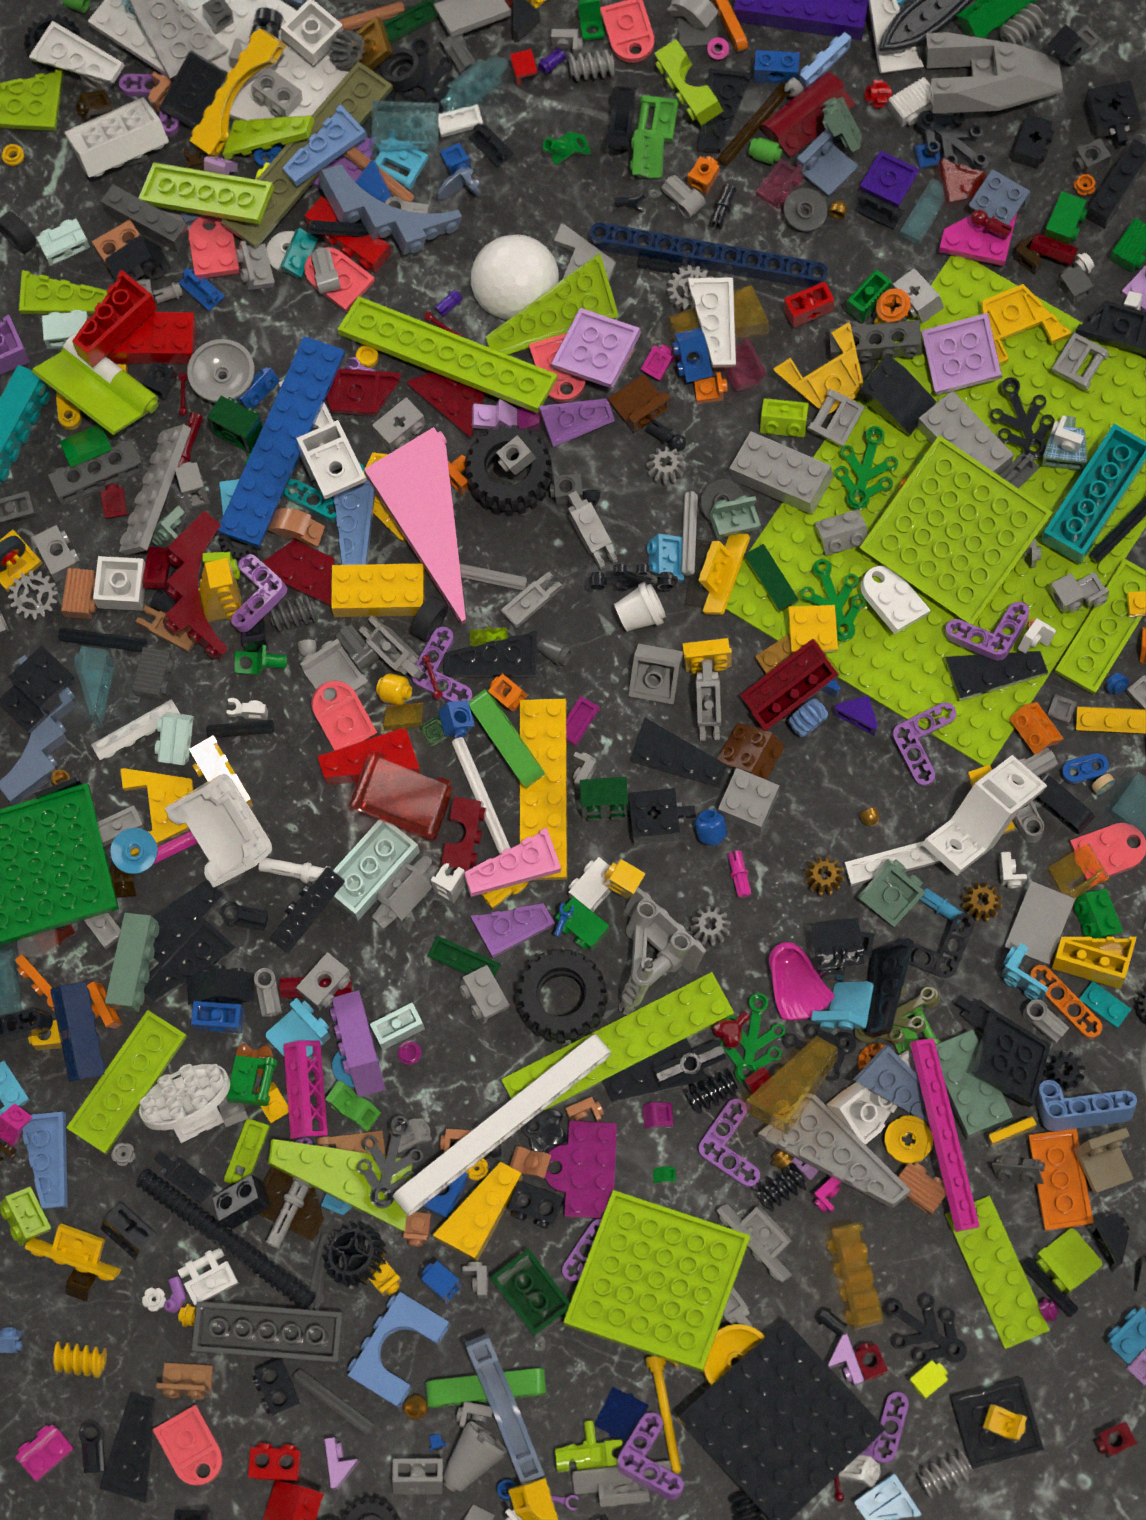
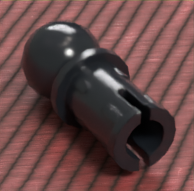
M652 419L646 431L662 440V444L668 441L672 450L676 448L677 452L686 448L687 441L683 435H673L674 429H668L655 419Z

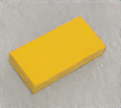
M1029 1117L989 1134L987 1141L990 1147H993L1034 1130L1037 1124L1033 1117Z

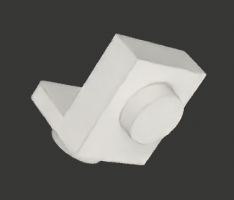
M1062 416L1060 422L1055 421L1051 432V434L1055 435L1053 443L1061 446L1066 451L1079 452L1084 436L1064 429L1067 417Z

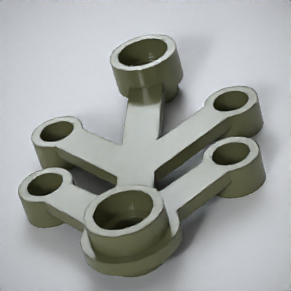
M904 986L902 987L900 999L906 992ZM925 987L922 989L919 997L897 1008L893 1026L913 1029L917 1033L922 1032L926 1028V1023L921 1016H915L912 1019L904 1018L903 1016L921 1006L929 1009L936 1007L940 1003V996L937 990L932 987ZM921 1022L919 1026H914L916 1023ZM867 1024L866 1028H855V1036L864 1043H872L878 1038L892 1041L894 1044H900L905 1039V1035L900 1028H893L891 1033L876 1038H871L866 1035L867 1032H864L867 1029ZM896 1034H900L898 1038H893Z

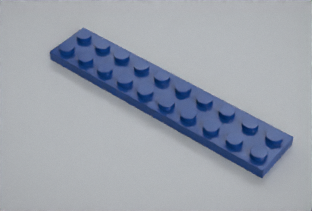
M303 336L220 522L221 527L217 531L218 534L257 548L261 547L301 456L296 438L312 431L344 359L345 350Z

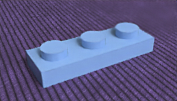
M844 32L840 37H835L828 49L819 52L814 62L810 66L806 65L799 74L800 83L804 89L826 72L850 49L851 37Z

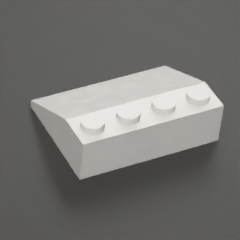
M144 97L64 132L89 178L100 176L105 170L112 167H120L124 162L132 158H140L150 150H158L169 142L159 117Z

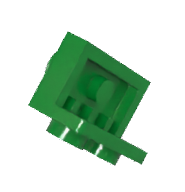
M1107 889L1086 892L1075 899L1073 906L1086 937L1102 939L1117 936L1124 932Z

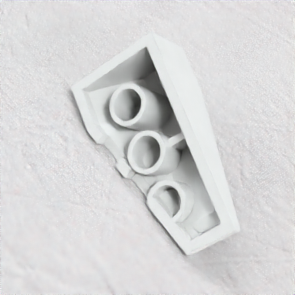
M907 1050L900 1054L899 1057L917 1074L911 1051ZM858 1082L843 1090L826 1104L865 1145L883 1130L884 1122L890 1113H894L898 1107Z

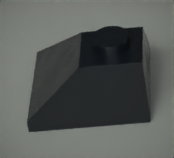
M1118 1213L1095 1221L1089 1229L1112 1273L1117 1271L1123 1264L1129 1237L1128 1230H1130L1125 1218H1120Z

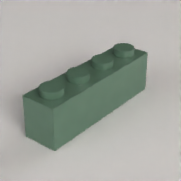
M124 913L105 1004L112 1009L139 1012L140 1006L144 1003L145 994L143 991L145 983L148 982L150 976L149 963L154 957V940L159 934V924L150 915Z

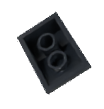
M888 354L856 394L859 399L909 437L917 428L919 417L931 409L937 402L903 365Z

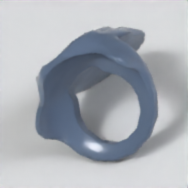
M461 167L453 175L445 179L438 190L437 199L441 200L450 197L464 185L475 196H480L481 193L477 188L479 181L471 178L473 169Z

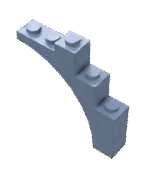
M342 164L321 170L319 185L339 222L354 223L361 219L372 240L379 237L385 238L393 234L403 255L410 252L416 253L423 249L426 239L431 240L438 235L453 233L459 229L462 219L459 210L424 214L398 209L375 199L361 189L348 175Z
M25 655L18 659L20 665L27 659ZM68 687L58 694L63 703L31 732L29 742L21 758L12 770L0 780V790L12 805L21 803L51 780L52 773L56 771L55 767L58 764L50 753L68 741L64 735L66 729L59 720L76 708L73 699L76 697Z

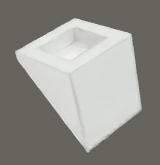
M1129 291L1124 306L1140 310L1143 294Z

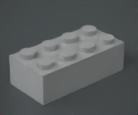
M954 391L950 392L919 417L917 429L931 444L940 435L997 475H1000L1012 464L1014 454Z
M754 432L749 433L729 468L733 481L811 515L833 479L831 465Z

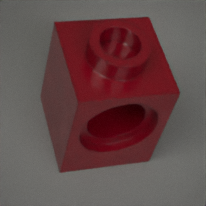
M870 1342L856 1348L858 1352H855L854 1355L864 1383L888 1373L887 1366L877 1344L871 1346ZM866 1355L875 1357L877 1364L874 1367L864 1365L863 1358Z
M1126 1421L1098 1434V1441H1096L1102 1455L1106 1454L1108 1459L1137 1444ZM1115 1434L1120 1438V1447H1112L1109 1444L1108 1438L1110 1435Z

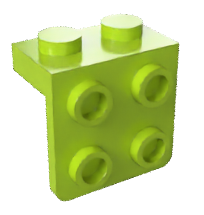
M1073 1228L1067 1230L1047 1248H1043L1035 1257L1038 1260L1036 1263L1044 1273L1048 1272L1054 1279L1052 1282L1060 1292L1064 1291L1066 1295L1100 1269L1103 1264L1101 1259Z

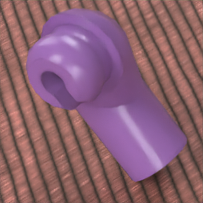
M179 1276L168 1280L172 1294L168 1301L164 1303V1308L167 1312L175 1313L179 1311L186 1299V1293Z

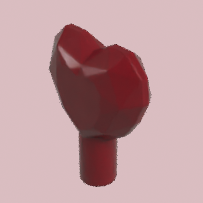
M743 1012L735 1020L726 1019L717 1022L713 1027L714 1034L722 1038L728 1048L737 1047L742 1039L741 1027L750 1019L749 1014Z

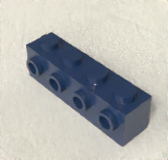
M86 981L50 989L69 1082L104 1075L105 1063L99 1049L100 1038L95 1029V1014L91 1010L90 991Z

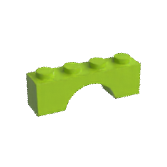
M677 39L654 53L658 60L655 63L661 74L666 72L668 75L665 78L672 90L674 88L678 90L676 96L682 105L685 103L688 105L689 108L686 111L692 120L697 119L702 126L723 112L719 101L708 85L694 87L685 83L686 74L692 64Z

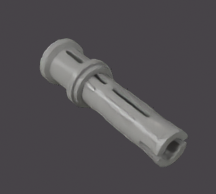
M296 1177L292 1178L294 1182L288 1194L284 1195L285 1203L265 1242L277 1249L280 1248V1244L290 1227L297 1209L303 1207V1200L308 1189L312 1188L308 1183ZM287 1215V1218H286V1220H285V1222H284V1224H283V1226H282L280 1232L277 1233L278 1230H279V1228H280V1226H281V1224H282V1222H283V1220H284V1218H285V1216Z

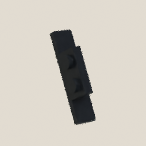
M326 867L311 885L306 883L299 892L302 897L297 903L292 901L285 910V913H287L285 920L271 936L270 940L286 953H289L342 887L345 879L331 868Z

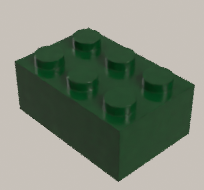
M529 1248L490 1277L494 1286L535 1340L566 1317L570 1301Z

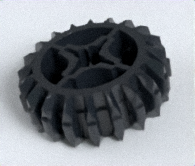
M58 13L55 18H52L50 14H48L47 19L40 16V22L33 21V27H27L28 34H24L26 54L28 57L31 55L52 21L82 38L80 29L73 20L69 21L66 16L61 19ZM31 60V62L33 64H37L40 69H42L45 66L46 69L50 71V69L54 67Z
M351 1222L350 1228L342 1225V1232L334 1230L336 1236L334 1239L328 1238L331 1244L330 1246H324V1250L328 1253L322 1256L326 1262L323 1266L328 1271V1276L334 1279L337 1284H342L347 1288L351 1285L354 1288H358L360 1282L367 1286V1279L375 1280V1272L382 1273L379 1266L386 1264L382 1257L388 1254L383 1249L386 1244L381 1239V1234L375 1232L373 1227H367L364 1223H360L358 1226ZM366 1240L370 1244V1254L365 1252L366 1246L364 1244ZM340 1256L344 1258V1271L340 1268Z

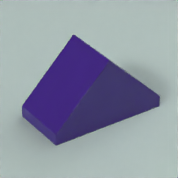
M868 696L836 704L834 716L875 736L878 725Z

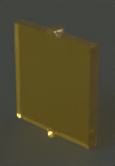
M424 702L386 706L384 730L422 726Z

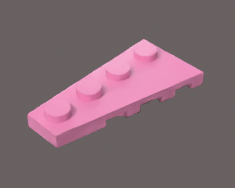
M546 827L539 831V834L524 839L519 845L502 851L499 856L493 859L490 858L464 872V878L470 895L473 897L561 872V867Z

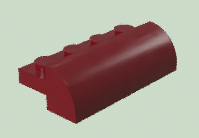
M826 71L759 126L770 141L780 144V149L789 159L826 129L823 124V109L826 108L824 103L834 97L836 99L843 97L848 109L852 108L855 103L844 90V83L836 75Z
M812 639L740 694V696L749 706L762 728L768 731L837 678L840 672L817 641Z

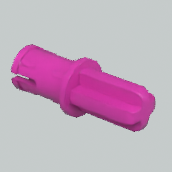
M734 851L735 855H733V852H730L727 855L732 870L730 876L734 879L737 895L739 898L748 897L751 895L747 877L749 871L745 868L742 851Z

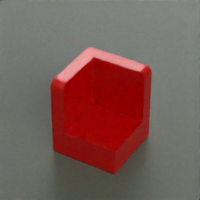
M529 49L510 54L516 84L521 86L522 77L537 74L532 50Z

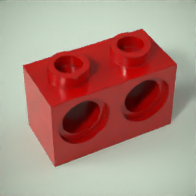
M258 1443L257 1448H250L248 1478L252 1480L300 1482L302 1452L296 1450V1446L282 1445L281 1449H272V1444ZM262 1455L269 1457V1464L265 1468H259L257 1465V1460ZM285 1457H292L294 1460L292 1468L284 1470L281 1466L282 1460Z

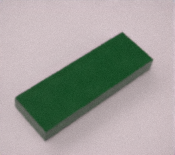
M425 0L383 22L390 45L440 19L434 8L436 2L434 0Z
M764 544L744 554L745 560L779 613L799 602L795 592Z
M440 936L436 937L427 955L428 959L464 975H468L488 965L495 978L501 967L500 963Z

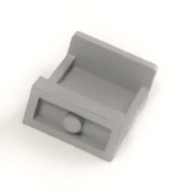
M338 639L326 642L321 647V650L315 654L310 653L306 655L300 663L303 673L315 690L321 684L331 680H338L348 684L357 696L370 689L368 680L359 672ZM327 688L324 691L323 696L326 700L334 698V688Z

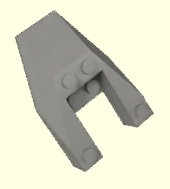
M954 33L926 34L925 56L927 68L971 66L972 77L932 79V114L999 111L1063 92L1060 65L1055 57L1012 43Z

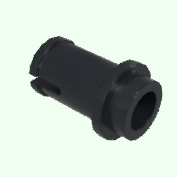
M824 1307L816 1318L819 1321V1325L823 1324L837 1334L838 1337L841 1336L848 1326L847 1323L831 1313L830 1308L827 1310Z

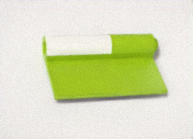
M76 334L67 339L59 354L32 370L36 376L113 435L144 415L153 413L159 405L157 402L158 396L106 356L94 367L78 356L72 342Z

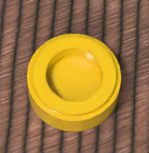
M364 345L356 352V358L360 361L361 365L372 368L378 363L379 356L376 349Z

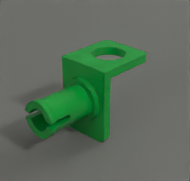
M600 0L579 1V18L583 40L603 38L604 31ZM590 27H595L598 29V32L590 34L586 30Z
M569 131L558 140L547 137L543 142V149L551 153L555 165L560 164L575 152L587 156L591 154L586 137ZM577 139L581 141L584 149L578 145Z
M262 645L257 653L236 651L234 653L235 674L260 676L266 667L285 669L287 664L286 654H267L266 645ZM243 657L249 658L252 661L251 668H242L239 664L240 659Z

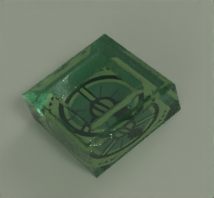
M439 715L419 726V730L430 747L448 738L445 737Z

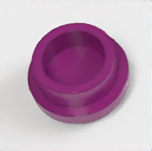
M407 1041L400 1045L398 1058L403 1064L414 1065L421 1058V1048L417 1043Z
M1047 1298L1043 1299V1302L1039 1304V1308L1045 1321H1057L1056 1315H1059V1311L1055 1302H1049Z

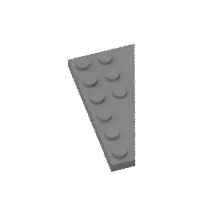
M129 0L170 80L176 77L190 50L207 60L214 59L228 52L229 49L224 44H221L179 0Z
M812 1091L758 1133V1138L892 1209L910 1195L911 1190Z

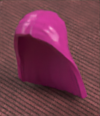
M783 942L773 948L769 956V966L772 974L775 1001L781 1017L788 1021H802L803 1019L812 1018L813 1011L824 1010L834 999L835 995L821 980L806 953L792 942Z

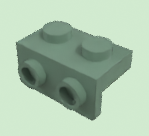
M741 496L734 501L727 502V500H721L714 504L709 517L717 538L760 529L761 524L754 507L757 502L756 496Z

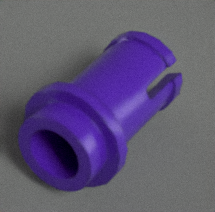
M557 48L546 58H541L538 67L544 74L552 73L553 68L566 59V55L560 48Z
M456 290L448 291V295L434 306L441 317L444 318L456 305H461L463 298Z

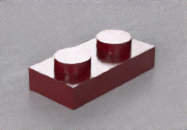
M1039 233L1035 235L1030 246V250L1036 251L1039 255H1047L1063 264H1072L1079 249Z
M149 547L142 579L143 588L164 589L170 568V562L165 555L167 548Z

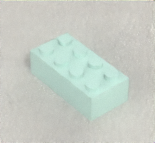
M382 816L333 870L345 879V883L332 899L359 921L376 902L378 892L406 862L410 864L420 852L418 844Z

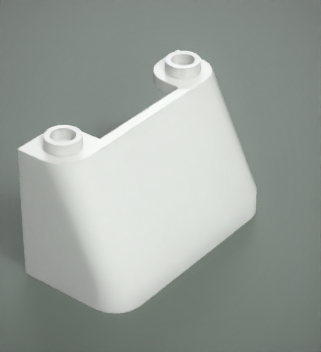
M220 774L165 808L172 822L178 825L186 822L209 859V862L205 865L204 874L213 888L255 867L272 851V845L268 836L228 774Z

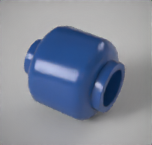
M706 810L697 817L695 828L700 842L709 846H716L726 838L727 827L722 814L715 810Z

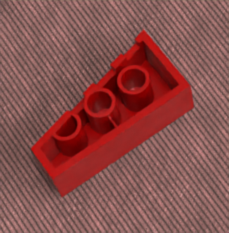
M123 270L117 275L118 279L114 285L111 284L106 291L107 295L103 301L99 302L94 308L95 312L92 317L85 321L72 340L78 356L92 367L98 364L157 309L152 294Z
M406 727L317 756L327 785L357 783V781L365 780L379 781V779L386 778L401 779L408 776L422 777Z

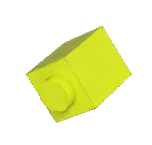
M932 1360L911 1377L908 1382L925 1401L948 1381L946 1377L948 1372L939 1362L935 1364Z

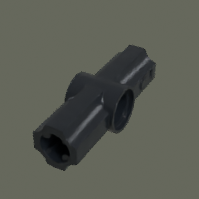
M715 1040L654 1067L652 1070L661 1088L725 1060L726 1056L719 1040ZM687 1057H691L695 1061V1067L692 1070H687L684 1067L683 1063Z

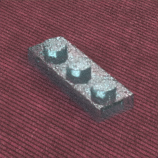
M932 178L900 230V235L920 244L951 193L952 188Z

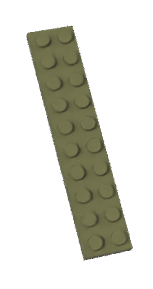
M358 61L311 115L314 119V124L310 137L322 129L323 123L328 117L332 118L340 104L362 126L392 91V84ZM309 138L288 143L257 178L260 181L272 182L274 185V190L260 224L225 218L221 220L224 227L255 249L258 248L321 174V170H319L303 183L296 186L283 171V167L296 152L309 143Z

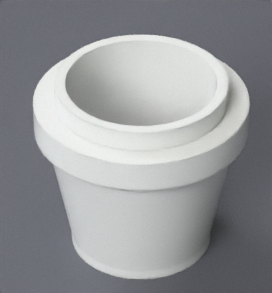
M645 582L638 584V588L614 604L627 632L654 624L658 626L664 623L663 618L666 617L651 584L647 585Z

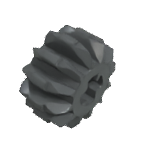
M343 30V32H337L336 38L332 39L333 46L329 47L332 49L330 57L333 58V63L352 69L359 60H363L362 54L365 52L363 49L365 42L362 41L361 35L353 31Z

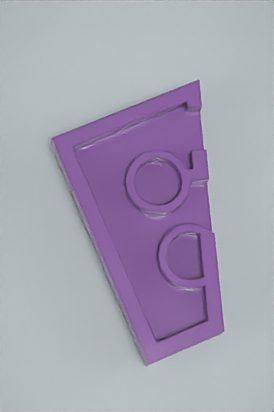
M607 399L538 406L553 447L615 421Z
M544 903L503 912L496 911L491 912V914L471 916L492 958L555 926Z

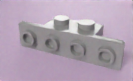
M728 1204L719 1207L717 1212L720 1214V1219L725 1225L731 1226L733 1230L751 1235L748 1246L753 1250L754 1257L769 1268V1273L773 1278L784 1282L792 1276L787 1268L776 1258L792 1240L760 1205L744 1220Z
M670 1461L654 1462L671 1471ZM639 1465V1468L636 1471L637 1473L640 1472L641 1465ZM617 1467L574 1471L572 1473L575 1494L599 1492L601 1507H614L632 1503L639 1504L650 1501L649 1489L622 1475ZM647 1470L643 1473L644 1477L648 1480L657 1478L656 1473L652 1470ZM661 1477L658 1485H661L662 1481H664L663 1477Z

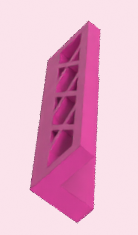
M320 1041L285 1043L283 1047L291 1139H299L302 1137L328 1136ZM306 1046H313V1058L311 1060L307 1056ZM310 1070H312V1072L315 1074V1081L313 1084L308 1078V1073ZM312 1093L317 1098V1105L315 1107L310 1103ZM314 1117L319 1122V1131H313L312 1129Z

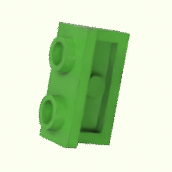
M635 130L631 142L634 150L630 163L632 174L640 178H662L664 134H650L644 130Z

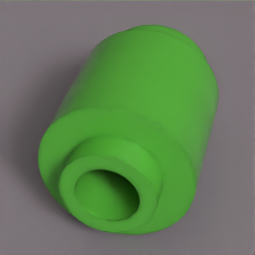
M760 137L759 139L753 138L748 155L753 156V159L773 165L775 161L779 162L782 149L779 148V143Z

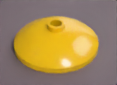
M743 1324L729 1325L718 1330L704 1368V1374L711 1386L715 1384L733 1367L731 1364L732 1358H736L739 1362L765 1336L757 1329Z

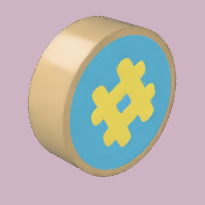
M1105 774L1092 784V789L1097 795H1100L1114 785L1115 779L1111 774Z

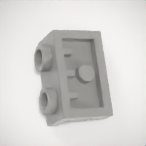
M241 241L239 249L236 250L237 262L242 265L241 279L242 282H246L247 289L274 287L275 282L265 244H260L255 249L251 245L246 246L245 241Z

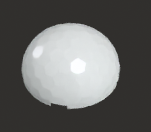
M525 235L502 236L488 243L477 255L471 270V287L479 305L489 314L507 320L559 282L558 267L551 252L538 240Z

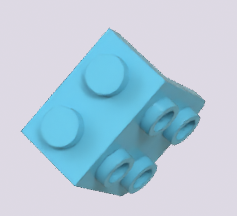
M1020 943L1017 949L1012 947L1003 962L1006 966L1001 977L1004 978L1003 981L1012 988L1018 987L1023 990L1027 998L1042 1001L1048 988L1018 969L1029 949Z
M869 981L837 982L834 985L833 994L835 997L831 1001L830 1010L813 1011L811 1020L820 1024V1028L825 1030L866 1028L873 984Z
M297 998L290 1003L292 1010L266 1033L267 1039L283 1056V1044L320 1041L322 1046L331 1038L327 1031L330 1027L321 1017L317 1020L311 1014L314 1011L305 1000L301 1003ZM306 1046L308 1058L313 1054V1046Z

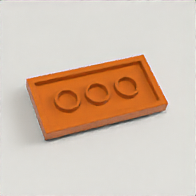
M1077 1128L1029 1135L1028 1140L1032 1159H1040L1041 1162H1045V1171L1041 1172L1044 1183L1036 1184L1044 1231L1092 1225L1094 1222L1085 1173L1074 1149L1080 1146Z

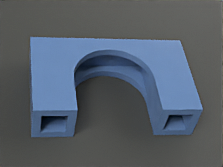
M401 1292L397 1296L393 1295L386 1306L389 1309L386 1315L378 1318L373 1327L376 1330L373 1336L365 1339L360 1348L363 1352L358 1359L354 1358L347 1369L350 1372L348 1374L350 1379L399 1409L412 1387L384 1368L380 1355L384 1341L396 1331L411 1330L438 1346L451 1326L449 1321Z

